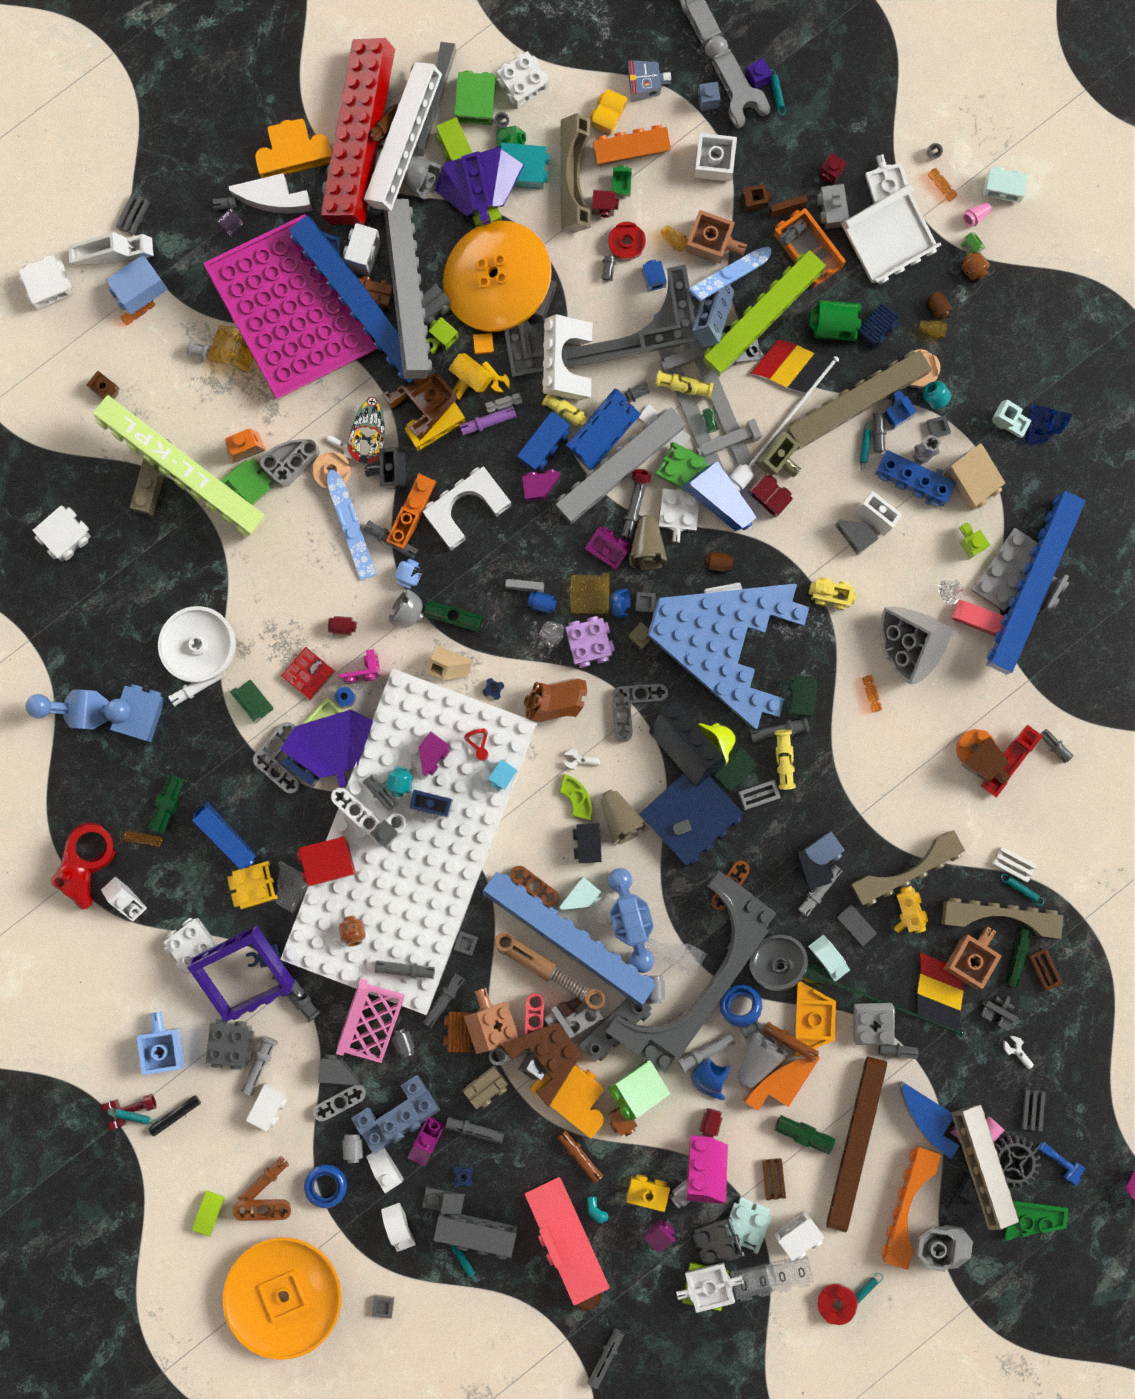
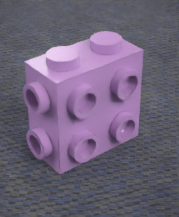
M598 616L588 618L587 622L580 623V621L568 623L569 626L566 627V633L575 666L579 665V668L590 666V662L598 661V663H604L609 661V658L612 657V652L615 650L612 640L608 641L607 634L610 633L608 622L604 623L603 618L599 619Z

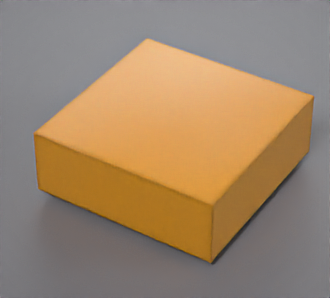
M492 333L473 335L475 355L494 353Z

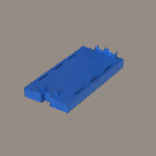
M616 388L566 444L571 452L589 470L594 469L641 415L632 404H626L627 398Z

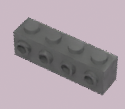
M627 998L579 1043V1046L594 1062L597 1060L601 1062L609 1054L607 1051L612 1046L616 1048L620 1044L618 1040L604 1031L614 1016L618 1015L630 1023L637 1024L640 1020L644 1022L652 1014L650 1012L652 1007L645 1001L640 1008Z

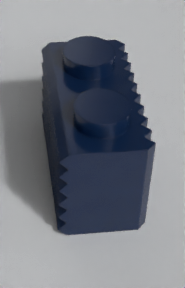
M881 302L860 327L857 337L872 349L876 345L880 346L886 339L884 335L888 331L892 332L897 327L898 323L896 321L899 316Z
M414 790L409 807L412 810L448 818L453 799Z

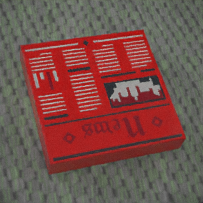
M305 647L281 676L309 700H312L336 671Z

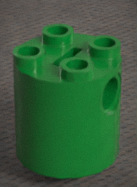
M818 300L817 304L809 312L808 326L814 331V338L856 341L857 330H860L861 319L858 318V314L861 311V303Z

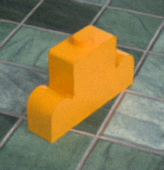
M297 119L293 121L285 120L280 124L269 126L268 133L272 150L261 148L255 155L258 171L262 179L282 173L287 175L330 164L332 150L327 137L323 134H316L310 140L304 119Z
M575 1064L550 1106L592 1139L604 1122L602 1111L592 1107L604 1091V1087L595 1079L596 1075L589 1069L584 1071ZM545 1073L542 1080H535L530 1087V1090L537 1096L536 1091L551 1079L548 1073Z

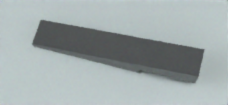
M440 42L437 69L442 73L419 135L417 149L420 156H424L456 54L455 43Z

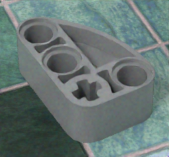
M311 439L291 440L279 444L266 452L260 459V465L280 486L288 487L319 456L320 450L315 441ZM308 446L315 447L312 453L305 452ZM269 460H274V465L271 468H267L266 463ZM295 460H301L300 466H292ZM282 474L287 476L285 480L280 477Z

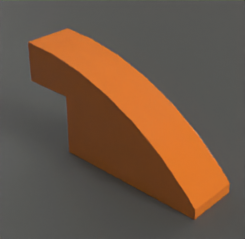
M813 1055L816 1060L811 1062L809 1059L801 1056L781 1064L749 1091L743 1099L744 1102L758 1111L767 1096L771 1095L789 1107L820 1057Z

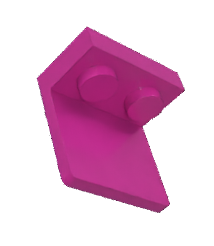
M374 649L366 650V655L363 658L364 665L368 670L338 674L339 679L346 682V684L358 683V679H365V681L377 680V677L381 676L378 653Z

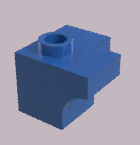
M900 390L893 394L891 397L892 406L884 412V417L893 430L912 419L917 412L908 396L904 397Z

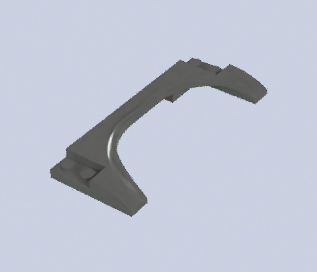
M686 264L667 268V295L661 310L651 323L637 333L627 337L583 346L563 345L561 354L566 369L698 342V339L692 332L695 315L692 295L689 291L690 284ZM528 320L511 329L504 330L512 377L544 373V337L533 329Z
M719 870L707 886L720 897L728 910L732 929L731 942L726 948L728 953L724 962L697 1001L684 1014L681 1012L677 1019L666 1024L640 1026L615 1015L604 1030L637 1055H640L647 1061L650 1060L654 1066L663 1072L667 1070L675 1057L678 1059L681 1057L769 932L766 928L776 915V912Z

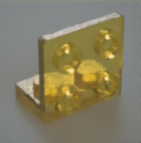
M219 325L207 360L229 364L242 372L248 373L253 356L237 327Z
M602 573L601 576H571V613L609 614V573Z

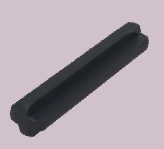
M196 1095L150 1126L148 1130L151 1135H158L201 1104L200 1099Z

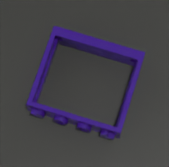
M258 926L192 957L187 966L225 1022L231 1019L236 1020L248 1011L253 1012L264 1003L266 1005L270 1004L279 996L284 997L288 995L294 984V979ZM253 944L279 982V985L230 1008L203 967Z

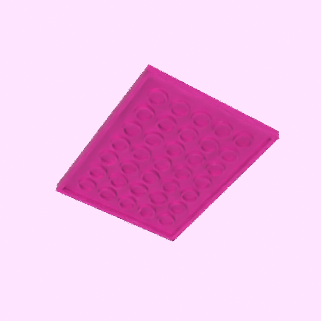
M305 214L203 263L276 400L377 350L371 336H368L363 331L362 327L364 325L361 321H356L350 314L352 310L348 305L344 306L338 299L340 295L336 289L334 291L331 290L326 283L328 279L325 275L321 276L316 271L314 261L312 259L308 260L302 253L303 247L300 244L296 245L291 239L292 233L289 229L305 217Z

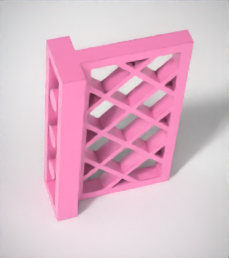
M360 978L337 1044L336 1054L343 1056L344 1053L382 1063L405 994L367 984L368 980ZM369 991L377 993L380 998L371 1002L368 997ZM391 997L399 999L398 1003L391 1007L386 1001ZM383 1002L386 1009L377 1012L373 1005ZM370 1007L374 1015L365 1018L362 1010ZM389 1013L392 1020L384 1023L380 1016ZM377 1018L380 1026L372 1029L368 1022ZM365 1024L368 1031L359 1034L356 1028ZM383 1029L386 1037L378 1040L375 1032ZM371 1035L375 1042L366 1045L362 1038ZM358 1040L362 1045L360 1049L350 1048L351 1043ZM378 1046L381 1051L380 1055L371 1054L369 1049Z

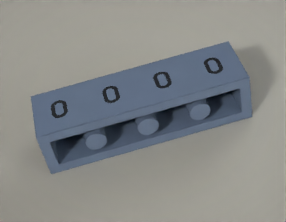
M730 284L705 298L700 303L692 332L702 347L713 346L720 342L734 295V290Z

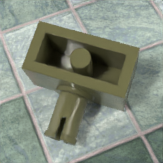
M786 432L778 434L755 464L767 475L777 474L783 467L792 477H795L798 474L797 471H801V467L795 464L790 459V456L800 444Z

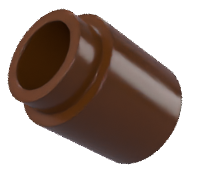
M938 291L927 298L928 306L936 320L941 319L943 321L951 316L950 312L953 309L944 294Z
M710 552L709 555L705 556L704 566H707L708 571L726 573L732 570L733 556L718 552Z

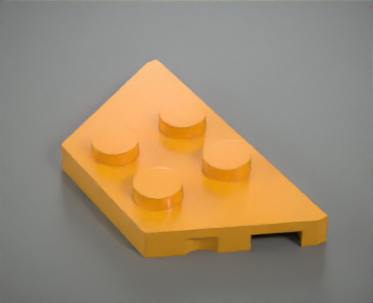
M800 981L797 983L795 1038L813 1049L835 1041L836 1001ZM794 1051V1057L801 1056V1054Z

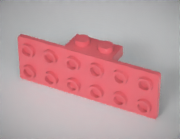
M558 1177L525 1193L540 1228L541 1235L538 1236L542 1247H547L549 1252L546 1255L551 1266L555 1265V1268L558 1269L573 1305H577L609 1289L608 1282L561 1178Z

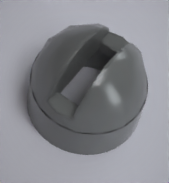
M500 112L496 114L494 123L498 128L507 127L509 117L506 113ZM506 118V122H503V123H500V124L497 123V121H500V120H503V119Z
M933 143L927 148V155L931 159H937L943 153V148L938 143ZM937 148L938 152L931 154L930 151Z

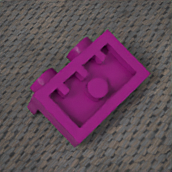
M600 527L596 530L585 549L617 570L632 547L629 546L625 539L614 536L610 529Z

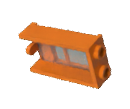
M804 208L802 211H795L786 222L783 220L775 226L776 229L773 236L780 243L781 240L779 238L786 232L787 227L796 223L798 219L804 220L800 225L806 222L807 228L800 233L799 238L793 240L789 245H782V247L794 262L802 253L806 254L810 250L826 265L824 272L811 284L812 288H815L843 268L846 261L808 210Z

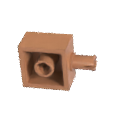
M699 210L685 252L721 264L725 251L729 250L743 256L747 244L732 239L731 234L735 222Z
M985 926L978 940L970 935L962 936L943 970L975 990L983 989L1002 956L988 947L996 931H991L990 927ZM970 959H973L972 963L975 964L974 966H971Z
M487 988L475 991L480 1009L464 1016L476 1054L500 1047L502 1043L519 1037L507 1001L493 1005L490 1002Z

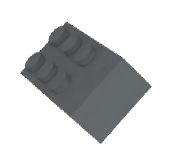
M440 1211L433 1241L456 1245V1248L459 1250L468 1251L469 1248L476 1250V1253L481 1255L492 1253L496 1254L495 1257L507 1259V1257H512L517 1226L463 1214H441Z

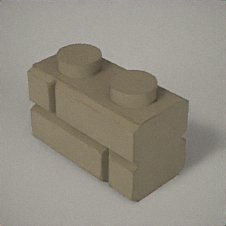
M493 1065L463 1088L462 1091L476 1109L480 1106L484 1109L492 1102L490 1099L494 1095L499 1097L507 1091L506 1086L508 1082L497 1067Z

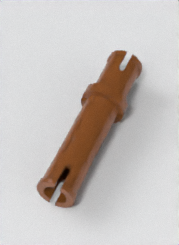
M767 1022L766 1026L769 1029L764 1027V1034L776 1039L778 1044H784L811 1062H815L816 1058L813 1055L818 1057V1050L791 1036L787 1030H781L771 1024V1022Z
M567 1130L561 1132L562 1135L559 1134L556 1138L567 1149L566 1153L575 1159L594 1184L598 1182V1179H601L603 1174L595 1167L580 1148L581 1145L573 1140Z
M280 1156L270 1168L267 1167L264 1173L238 1197V1200H244L246 1197V1200H253L272 1181L275 1182L277 1176L289 1166L287 1161L280 1166L285 1158Z

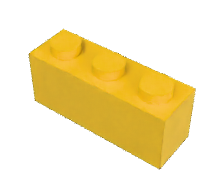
M454 402L420 441L409 428L411 424L417 421L416 419L410 421L404 429L416 450L420 451L466 421Z

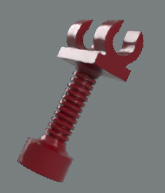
M149 1094L143 1097V1101L121 1108L118 1099L104 1103L101 1107L103 1112L114 1108V1113L115 1109L135 1112L144 1108L147 1111L157 1108L154 1095ZM116 1118L117 1120L107 1123L108 1130L126 1125L125 1120Z

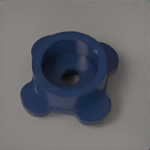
M492 678L487 679L483 695L491 696L495 700L500 699L504 683L496 682Z
M456 1167L454 1169V1185L457 1187L460 1185L472 1186L471 1176L473 1169L471 1167Z

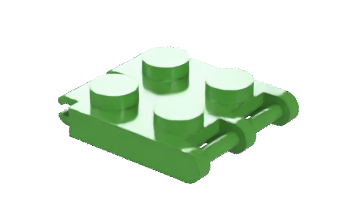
M672 442L667 456L663 457V463L659 470L655 471L654 475L687 492L682 486L709 466V464L704 462L706 458Z
M251 459L249 462L244 460L221 482L225 485L227 484L231 490L253 506L271 490L270 485L274 481L265 471L259 475L258 473L262 470V467L254 459Z

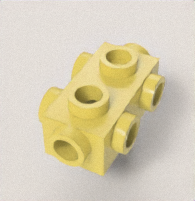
M820 577V579H816L814 584L811 583L809 595H812L811 600H815L816 605L826 606V603L833 604L835 609L845 610V607L849 608L856 599V593H853L854 587H851L850 583L839 581L837 584L831 582L829 578ZM840 593L843 594L844 599H838L837 595Z

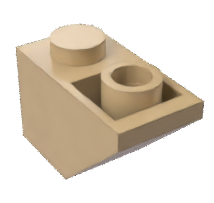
M437 646L429 660L426 673L442 680L467 677L473 660Z

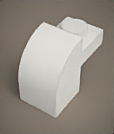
M397 1203L381 1209L388 1238L398 1252L416 1245L401 1204Z

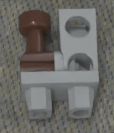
M574 998L553 1007L544 1020L548 1025L559 1022L563 1030L572 1039L604 1018L599 1011L593 1012L588 1008L578 1014L575 1009L582 1004V1001L579 998Z

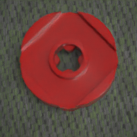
M621 222L609 233L608 246L615 258L626 261L640 257L645 248V233L633 222ZM625 237H628L629 240H632V243L625 245L622 241L625 240Z
M840 1283L830 1284L818 1296V1310L829 1324L844 1325L850 1322L856 1314L858 1308L857 1297L854 1291ZM834 1299L843 1302L841 1309L838 1310L837 1307H833Z

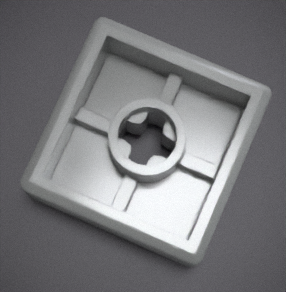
M854 1004L855 1044H894L895 1008L893 1004ZM873 1021L877 1022V1025L875 1027L871 1026L873 1025Z

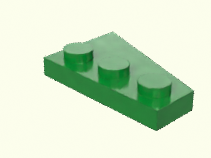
M1012 1200L1019 1222L1005 1228L1004 1240L1007 1241L1012 1240V1238L1026 1237L1036 1233L1065 1229L1067 1227L1068 1208Z

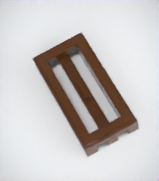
M802 195L771 205L768 212L770 218L806 208L807 196Z
M1046 948L1027 956L1045 992L1063 984ZM1042 954L1044 955L1053 973V976L1056 980L1055 983H1053V980L1042 960ZM1035 957L1037 958V960H1038V962H1039V964H1040V966H1041V968H1042V970H1043V972H1044V974H1045V977H1046V979H1047V981H1048V983H1049L1048 986H1047V984H1046V982H1045V980H1044V978H1043V976H1042V974H1041V971H1040V969H1039V967H1038V965H1037V963H1036V961H1035V959H1034Z
M782 1158L762 1160L766 1200L786 1199ZM769 1163L773 1185L772 1195H770L767 1164ZM775 1163H778L781 1194H778Z

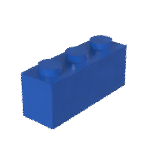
M552 411L517 455L518 460L533 472L542 471L548 463L546 459L550 454L553 456L559 449L558 444L560 441H565L570 435V424Z

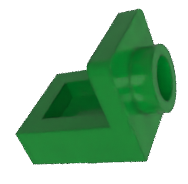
M517 126L497 128L496 147L501 149V143L525 145L526 132Z
M625 165L613 167L612 191L616 192V196L630 197L632 168H628Z

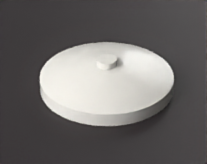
M201 606L188 607L172 615L164 624L158 640V652L165 668L175 677L190 683L207 682L221 675L232 662L236 649L235 634L229 622L217 611Z

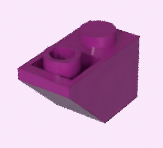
M551 469L544 471L543 474L529 472L526 473V476H522L525 502L544 500L560 480V471L556 472V470Z
M431 731L419 746L422 774L426 777L429 774L433 776L439 768L437 766L438 762L441 759L445 760L451 752L449 750L450 745Z
M431 1117L428 1118L410 1151L408 1159L425 1167L445 1124Z
M660 1218L643 1235L644 1240L658 1253L676 1240L674 1227L667 1220L663 1222Z

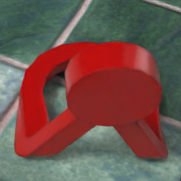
M485 728L476 729L464 735L465 741L477 750L476 757L480 761H485L489 756L488 751L484 748L488 736V731ZM483 733L481 747L473 743L469 737Z

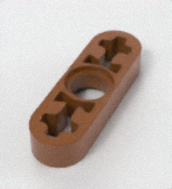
M736 861L726 876L741 886L750 872V867L745 861ZM743 864L746 871L739 874L738 878H741V880L738 882L736 878L730 877V874L733 873L735 875L738 871L736 866ZM714 893V895L711 898L712 907L716 910L726 909L725 904L724 906H716L717 902L715 901V898L720 897L716 893Z
M515 866L511 870L512 880L522 885L530 894L540 898L538 894L546 886L548 889L545 891L548 894L553 892L556 900L548 903L546 901L547 897L543 894L540 899L547 906L557 904L559 900L558 892L523 866ZM522 869L525 877H528V874L532 876L527 881L526 886L522 884L525 880L522 878L517 880L515 878V870L520 871ZM533 880L539 881L541 885L540 889L536 892L531 891L529 888V884Z
M285 1199L239 1200L233 1206V1215L240 1221L285 1220L291 1214V1205ZM260 1206L268 1208L264 1214H259L256 1210ZM283 1206L284 1211L283 1213H280V1207ZM241 1207L245 1208L244 1213H240Z

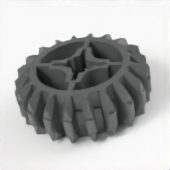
M1006 1135V1141L1003 1138H999L1001 1144L998 1145L994 1142V1146L996 1147L999 1161L1002 1153L1004 1152L1005 1160L1000 1163L1003 1171L1014 1170L1018 1174L1017 1177H1007L1004 1175L1007 1185H1009L1010 1189H1014L1015 1184L1018 1189H1021L1022 1182L1025 1186H1029L1027 1180L1035 1181V1178L1032 1176L1033 1173L1039 1174L1035 1167H1041V1164L1036 1162V1160L1041 1158L1040 1155L1035 1154L1038 1149L1036 1147L1031 1148L1033 1143L1031 1141L1026 1143L1025 1137H1021L1019 1140L1018 1135H1014L1013 1139L1010 1135ZM1019 1146L1025 1152L1014 1154L1010 1147ZM1012 1157L1016 1159V1167L1012 1165ZM1028 1158V1165L1026 1170L1024 1171L1023 1164L1025 1161H1027Z

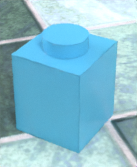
M501 759L488 778L492 781L490 785L498 791L501 788L506 790L518 770Z

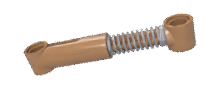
M502 932L496 936L495 945L501 954L508 956L545 981L556 982V985L559 984V987L562 986V989L564 988L565 991L567 990V992L579 998L590 1011L598 1012L604 1008L605 996L600 990L587 988V986L584 987V984L581 985V982L578 983V980L574 981L575 978L571 979L572 976L569 977L566 973L563 974V971L560 972V969L557 970V964L523 944L510 933ZM504 939L510 941V945L506 948L500 946L501 941ZM514 949H516V950H518L519 952L523 953L524 955H526L527 957H529V959H527L526 957H524V956L521 955L520 953L516 952ZM597 996L601 999V1002L598 1005H592L590 999Z

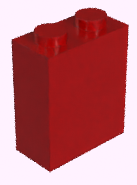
M347 836L299 848L297 858L299 864H303L304 872H302V878L308 886L356 875Z

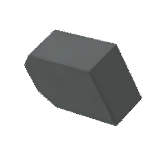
M688 819L673 826L674 834L677 835L692 830Z

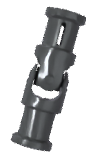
M295 979L291 992L286 996H288L295 1008L305 1015L306 1021L309 1023L322 1011L317 1010L311 1002L309 995L300 987Z

